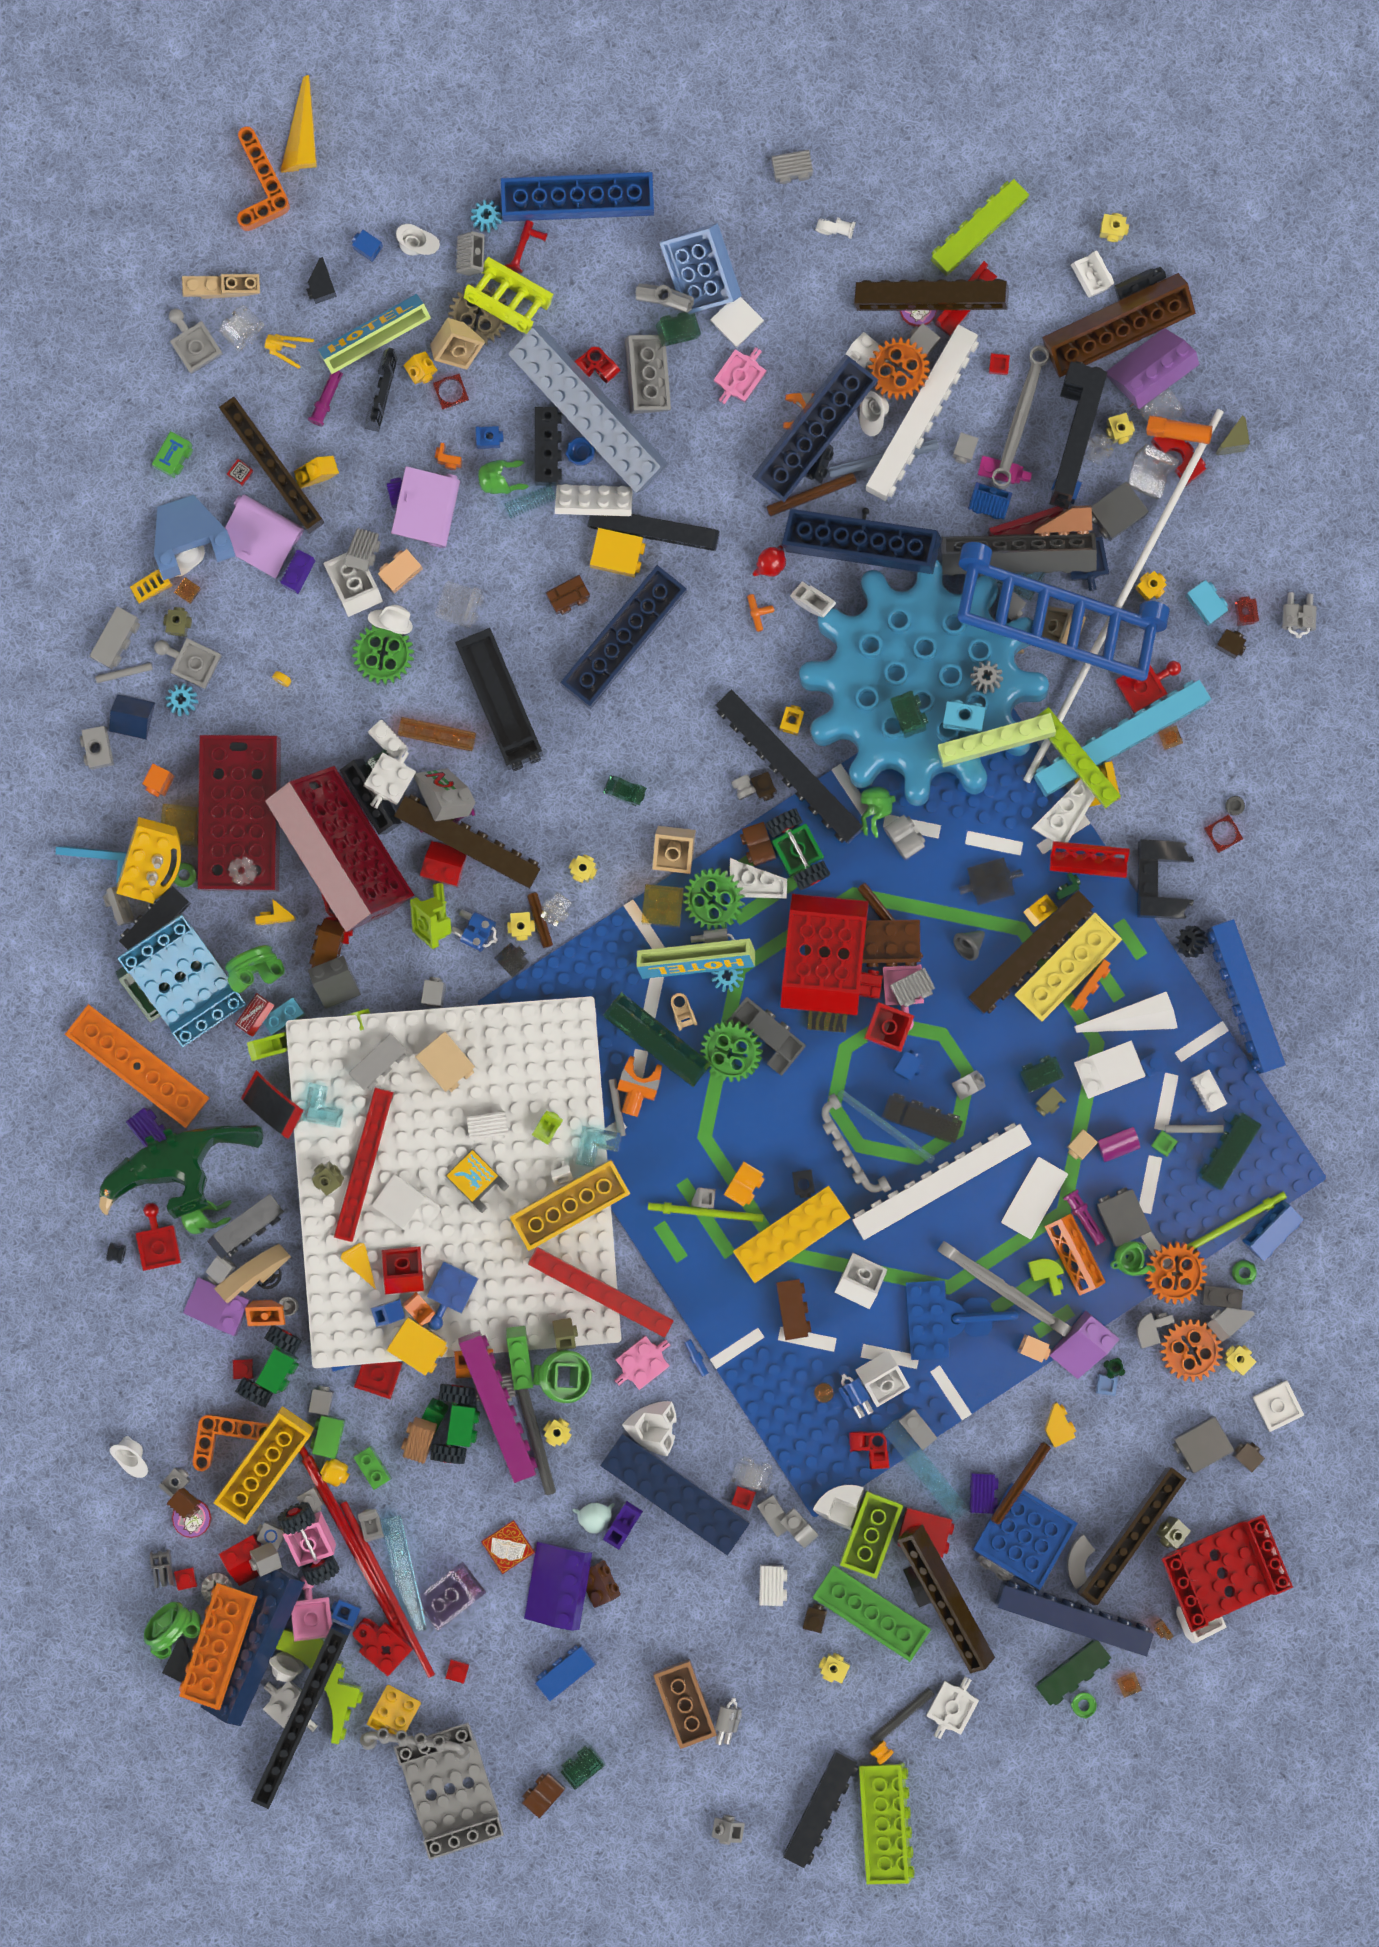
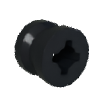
M111 1242L108 1247L106 1261L111 1262L114 1260L122 1264L126 1254V1245L117 1246Z

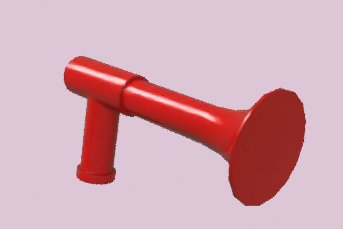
M529 220L525 222L513 260L509 264L504 265L518 274L523 273L520 269V260L529 236L546 241L548 233L532 229L534 223Z

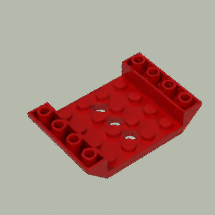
M792 894L782 982L781 1008L847 1015L858 1014L869 901ZM803 945H807L811 948V952L804 956L800 953V948ZM822 947H827L830 950L828 957L820 956L819 950ZM841 949L849 951L847 959H841L838 956V952Z
M1264 1515L1235 1523L1171 1551L1162 1558L1190 1632L1208 1626V1622L1269 1595H1277L1293 1588ZM1213 1549L1218 1553L1216 1560L1210 1558V1552ZM1219 1568L1225 1570V1576L1222 1579L1217 1575ZM1227 1586L1232 1588V1595L1230 1597H1227L1224 1593Z

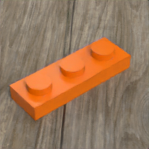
M1105 959L1102 960L1070 1005L1071 1009L1076 1012L1078 1009L1082 1010L1088 1003L1087 996L1090 993L1094 994L1100 985L1097 982L1101 977L1104 979L1111 970L1108 967L1111 963Z

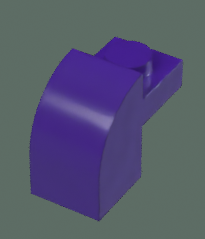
M626 1501L603 1540L619 1550L643 1511Z

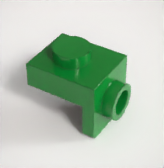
M432 1398L421 1419L436 1423L437 1431L449 1406L441 1400Z

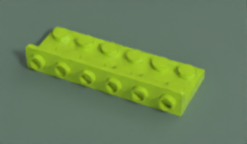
M904 1762L899 1764L860 1765L866 1885L909 1884L912 1878H914L915 1871L914 1866H911L913 1847L910 1846L909 1838H912V1828L908 1826V1819L911 1818V1809L907 1807V1799H909L910 1793L909 1787H906L905 1780L908 1779V1768L905 1767Z

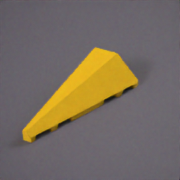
M309 75L304 76L302 79L281 166V173L317 167Z

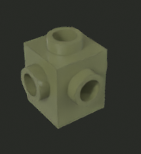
M174 607L173 610L168 609V614L164 615L163 624L166 626L165 632L168 635L187 637L188 628L191 629L192 617H189L190 614L185 611V608Z
M330 1161L325 1165L323 1163L319 1164L313 1170L315 1172L312 1177L313 1184L317 1189H321L326 1196L343 1183L344 1177L341 1175L340 1169Z
M1169 1516L1166 1521L1160 1524L1159 1530L1155 1534L1160 1538L1159 1542L1164 1547L1178 1549V1547L1184 1544L1185 1538L1191 1531L1179 1519Z

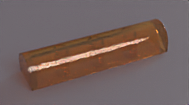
M401 717L397 736L473 751L477 732Z

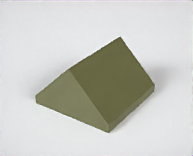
M1241 416L1216 451V455L1244 452L1247 449L1250 441L1246 417Z

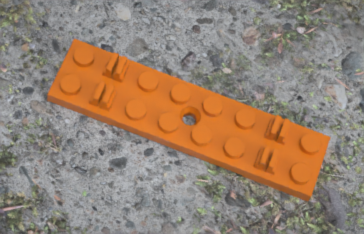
M90 1004L86 1006L65 1033L68 1038L185 1128H188L210 1099L205 1093ZM137 1062L141 1065L139 1070L134 1069V1064Z

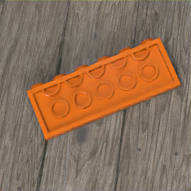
M217 1583L211 1591L212 1599L210 1605L205 1609L204 1615L206 1617L200 1626L197 1643L192 1648L193 1655L191 1661L186 1666V1676L180 1684L179 1697L220 1710L258 1596Z

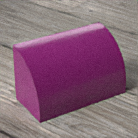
M1134 1127L1097 1141V1146L1104 1163L1140 1149V1143Z

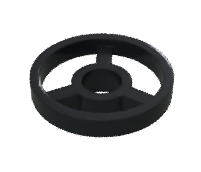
M278 1269L279 1274L273 1273L271 1279L266 1280L262 1285L259 1281L257 1284L263 1289L276 1287L282 1278L281 1269ZM275 1279H277L274 1284H272V1285H270V1286H266V1285L269 1284V1283H273V1282L275 1281Z

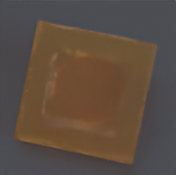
M185 577L174 593L191 604L201 591V588Z
M1177 725L1158 732L1164 750L1183 744Z
M1161 1618L1154 1622L1157 1626L1154 1630L1161 1639L1164 1637L1168 1641L1174 1637Z
M1135 1672L1116 1679L1124 1698L1142 1691Z

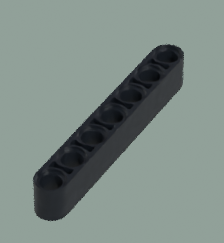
M631 514V516L589 515L587 525L591 529L598 530V528L645 539L716 551L720 531L711 528Z

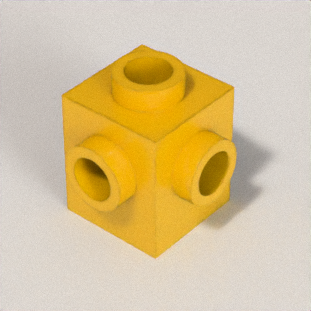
M426 351L413 355L403 365L414 384L428 383L438 371Z
M1153 571L1149 574L1147 572L1139 579L1141 582L1135 588L1145 601H1150L1154 597L1158 599L1165 593L1163 589L1167 585L1165 583L1166 579L1161 573Z

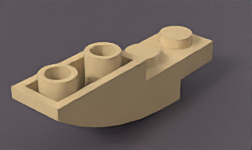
M259 274L182 276L183 297L211 299L260 294Z

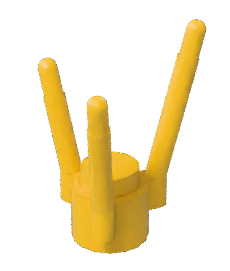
M268 334L265 341V349L270 350L269 354L275 355L300 369V365L277 351H281L283 346L296 348V345L284 342V340L314 342V339Z

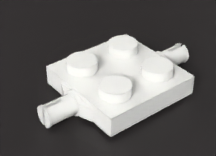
M401 750L397 759L385 753L381 754L364 784L365 788L371 790L376 795L370 804L372 807L377 801L374 807L377 809L382 799L388 800L395 805L399 803L416 773L415 770L409 768L404 763L409 755L407 751L403 756L405 750Z
M964 1676L960 1687L946 1681L943 1682L926 1714L927 1717L935 1720L939 1725L934 1734L935 1737L938 1736L941 1739L946 1729L953 1730L960 1735L962 1734L979 1702V1699L966 1691L972 1681L971 1679Z
M292 1681L286 1682L278 1690L268 1682L264 1689L272 1696L263 1710L284 1728L301 1689ZM310 1719L307 1727L313 1732L318 1725Z

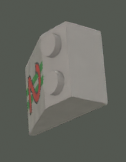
M448 768L415 773L414 779L434 821L469 816L476 802L468 786Z

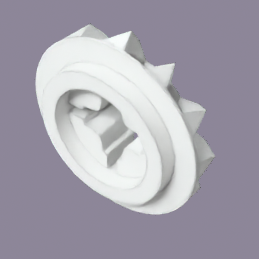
M213 1573L204 1579L201 1593L208 1602H211L212 1597L209 1590L214 1587L215 1581L216 1584L220 1583L232 1588L230 1579L224 1574Z

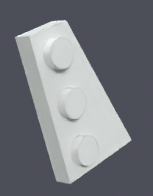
M730 858V876L734 874L733 881H740L737 887H743V890L739 892L745 895L743 898L787 899L786 878Z

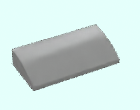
M628 335L625 338L630 413L670 411L671 403L665 335Z

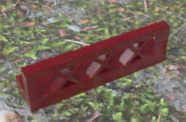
M1056 506L991 527L987 533L990 536L1039 534L1035 533V528L1063 512V508Z

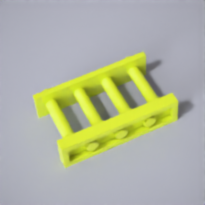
M488 257L484 262V271L482 272L484 276L475 288L468 284L463 297L468 302L477 305L515 327L520 332L527 334L533 327L534 321L531 320L540 307L545 310L549 308L554 294ZM490 279L500 283L492 297L482 292ZM507 288L517 293L508 307L498 301ZM526 298L533 302V304L523 316L514 310L522 299Z

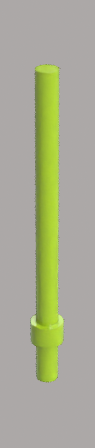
M1283 1191L1272 1198L1268 1197L1262 1200V1203L1187 1244V1248L1193 1246L1196 1249L1264 1210L1268 1211L1274 1208L1275 1204L1287 1198L1286 1194Z
M648 1202V1210L662 1211L663 1214L681 1213L763 1222V1214L678 1206L668 1202H664V1204Z

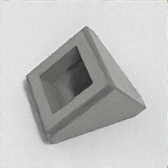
M697 1188L691 1206L714 1209L716 1189Z

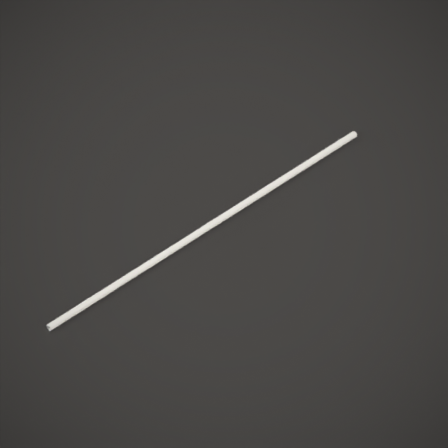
M1220 409L1216 410L1209 423V426L1213 427L1212 434L1224 413ZM1198 444L1114 606L1122 608L1207 444ZM1109 616L1090 651L1091 653L1098 654L1105 641ZM1083 664L1056 716L1061 723L1091 667L1090 664ZM1048 738L1044 739L1023 779L1027 783L1031 782L1051 744Z

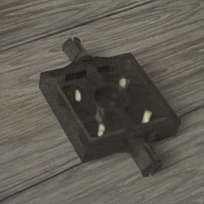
M1003 857L967 868L969 884L958 888L961 895L972 891L979 906L1015 895L1012 881L1015 878L1023 877V872L1021 869L1010 872Z

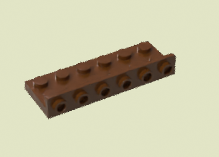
M920 920L866 921L862 963H867V967H878V963H886V966H898L900 962H905V966H917V962H921ZM805 945L806 956L811 952V948ZM822 947L819 950V954L821 957H828L830 950L827 947ZM841 949L838 952V956L841 959H847L849 951Z

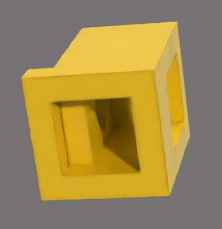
M795 705L786 706L779 731L798 736L804 715L801 707ZM794 717L796 722L790 723L788 719Z

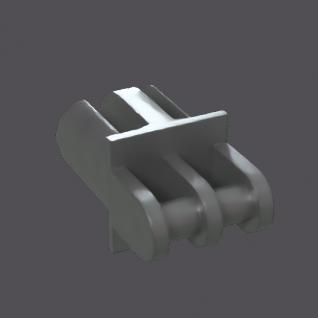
M167 1549L166 1552H161V1550L158 1553L150 1552L155 1588H159L158 1569L162 1587H167L166 1567L169 1585L173 1586L174 1580L171 1566L173 1563L171 1561L170 1549ZM167 1557L168 1563L163 1564V1558ZM154 1559H159L158 1565H155Z

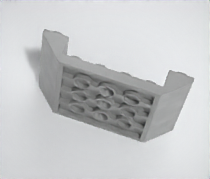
M468 1722L426 1736L428 1739H434L436 1736L441 1735L445 1741L466 1745L470 1751V1757L465 1762L457 1761L453 1753L454 1750L450 1749L438 1751L435 1747L428 1746L420 1749L417 1745L412 1744L394 1746L399 1766H402L423 1832V1842L429 1860L504 1836L498 1808L475 1736ZM466 1777H471L474 1780V1785L470 1788L463 1785V1779ZM447 1783L454 1784L456 1788L454 1793L449 1794L445 1791L444 1787ZM429 1789H433L437 1793V1797L433 1800L426 1797V1791Z

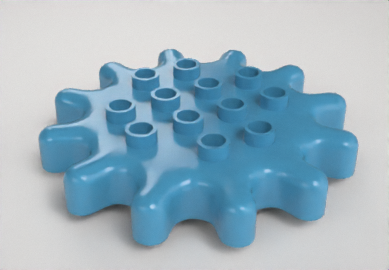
M936 560L933 574L917 572L916 584L907 591L892 589L884 575L878 570H869L864 573L861 578V590L867 601L865 610L859 615L848 616L832 608L824 618L818 616V629L823 636L830 639L836 645V652L827 661H809L804 663L799 670L800 683L803 688L809 691L827 693L833 700L831 710L816 718L811 724L810 731L815 744L827 746L842 739L853 742L857 746L858 754L849 768L851 783L855 787L866 788L873 783L881 771L886 769L896 770L905 778V798L914 806H921L928 801L931 781L939 773L950 772L956 775L963 788L970 794L981 793L987 785V773L981 763V757L947 767L942 766L938 744L976 734L943 728L947 701L960 700L963 704L979 703L982 704V707H986L982 732L1016 723L1012 718L1011 712L1017 704L1021 702H1040L1046 698L1049 691V681L1044 674L1023 671L1015 663L1014 657L1016 654L1030 646L1029 644L962 623L958 620L957 615L962 594H953L944 588L942 583V565L938 560ZM985 575L977 578L970 610L972 614L993 621L995 620L991 617L989 610L995 602L998 593V584L994 578ZM1021 617L1006 623V625L1031 633L1033 620L1029 617ZM987 661H990L991 667L996 663L998 665L996 670L1002 669V674L999 676L1003 677V681L999 682L1001 685L999 689L994 687V693L987 689V693L983 694V688L980 691H976L977 685H971V681L974 679L970 678V674L975 673L973 671L974 666L980 668L979 662H983L984 666H986ZM988 674L983 676V679L986 678V681L990 680V675L987 677ZM962 712L959 717L966 720L970 715L967 712ZM1031 743L1005 751L1014 756H1022L1029 751Z

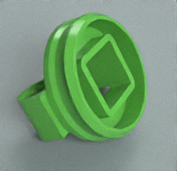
M262 945L249 949L232 958L226 964L225 970L229 973L227 980L233 991L241 993L254 982V973L259 972L262 980L267 984L274 983L284 974L285 968L282 961L277 959L271 946Z
M569 1350L556 1351L550 1354L542 1365H534L533 1384L540 1385L545 1395L556 1402H576L590 1388L592 1381L591 1367L588 1361L577 1352ZM558 1366H570L569 1386L573 1387H557Z
M170 1602L160 1608L148 1622L144 1631V1642L150 1645V1652L159 1659H166L171 1655L172 1644L181 1634L188 1638H195L200 1634L201 1616L193 1609L189 1611L180 1602Z

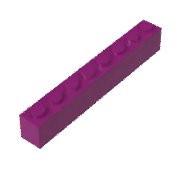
M479 1330L458 1338L459 1346L514 1483L535 1476V1468H538L536 1460L529 1455L528 1451L531 1450L527 1439L523 1440L521 1435L524 1433L523 1427L520 1422L517 1423L514 1416H517L515 1407L508 1402L510 1395L507 1387H502L501 1381H503L500 1370L496 1371L494 1367L496 1360L493 1352H488L487 1346H489L486 1335L482 1336Z

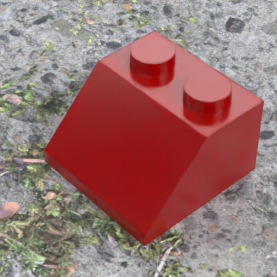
M431 841L423 862L420 877L458 888L467 855L451 846Z
M878 1002L864 1039L901 1052L914 1015Z
M420 1246L382 1250L385 1295L424 1291Z
M255 1533L218 1554L227 1571L239 1587L259 1576L257 1570L253 1571L249 1560L252 1559L250 1551L262 1546L260 1542L256 1541L257 1536Z

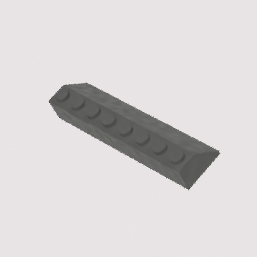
M1095 533L1050 534V536L1025 534L942 537L943 575L955 576L967 573V571L959 566L962 546L968 542H978L990 547L992 550L990 565L1013 573L1096 571L1097 567Z

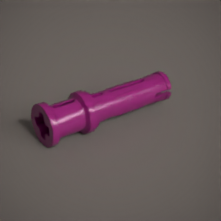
M340 371L333 374L330 373L319 401L315 402V408L311 417H308V421L320 427L324 426L325 416L327 412H330L329 405L343 376V373Z
M1076 1189L1064 1196L1063 1199L1068 1202L1072 1209V1214L1078 1216L1094 1241L1095 1246L1103 1243L1106 1238L1089 1214L1087 1203L1082 1201L1078 1194L1079 1191Z

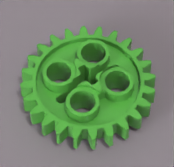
M372 625L371 631L365 628L367 634L359 633L362 639H355L358 646L353 647V650L357 651V653L353 654L352 657L358 659L354 662V665H360L357 671H364L363 678L369 675V682H372L375 678L377 685L380 684L381 680L387 685L389 679L394 684L395 677L402 680L400 674L407 675L405 668H412L408 661H414V658L409 656L415 653L414 650L409 649L413 646V643H406L409 640V636L403 637V634L376 628L374 625ZM387 637L388 641L385 651L388 655H384L382 670H379L381 663L379 652H383L384 639ZM378 638L381 640L378 647L371 646L373 639ZM393 642L400 644L399 649L396 651L390 650V644ZM371 657L377 658V663L374 666L367 664L368 659ZM388 661L396 662L394 669L386 668Z
M709 868L708 873L704 869L701 871V875L699 873L695 874L696 879H689L692 885L685 886L689 890V892L683 893L684 896L688 897L683 903L689 904L685 911L691 910L692 913L689 915V918L695 916L694 923L700 921L701 928L706 924L708 930H711L713 925L715 929H720V925L722 928H727V923L732 925L734 924L733 919H739L736 913L743 912L739 908V906L745 905L744 902L740 901L745 895L739 893L743 890V887H737L740 881H733L734 874L728 877L727 870L721 874L720 868H717L715 873L713 868ZM710 881H713L716 884L715 890H712L709 887ZM725 893L729 894L731 898L729 903L724 900ZM714 895L716 896V898H715V901H716V902H713V901H712V900H713V897H712V896H714ZM698 896L704 898V905L698 902ZM713 908H716L719 911L718 917H715L713 915Z
M723 1020L721 1026L716 1023L714 1028L711 1027L708 1030L709 1033L703 1036L706 1040H703L701 1044L705 1047L700 1052L705 1053V1055L701 1059L707 1060V1063L704 1065L705 1067H712L709 1071L710 1073L716 1071V1078L722 1075L723 1081L729 1077L730 1082H733L736 1077L739 1082L742 1076L747 1079L749 1074L752 1075L755 1072L754 1068L757 1069L759 1067L757 1062H760L762 1057L758 1055L762 1054L763 1050L758 1049V1047L761 1046L762 1042H756L759 1036L752 1035L754 1029L747 1030L748 1024L741 1027V1021L734 1025L733 1020H730L727 1025L726 1021ZM721 1036L727 1037L728 1043L723 1042ZM739 1041H743L747 1048H742L739 1045ZM716 1054H721L724 1060H719ZM735 1059L740 1060L742 1062V1066H738L735 1063Z

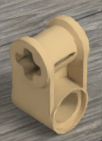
M682 993L673 995L671 1006L679 1031L690 1025L696 1026L697 1022L687 997ZM675 997H683L685 1004L682 1007H676L674 1005ZM690 1018V1020L681 1022V1020Z

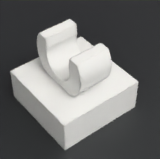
M561 1161L562 1167L555 1169L554 1164L551 1165L552 1171L550 1173L555 1187L573 1180L570 1168L564 1161Z

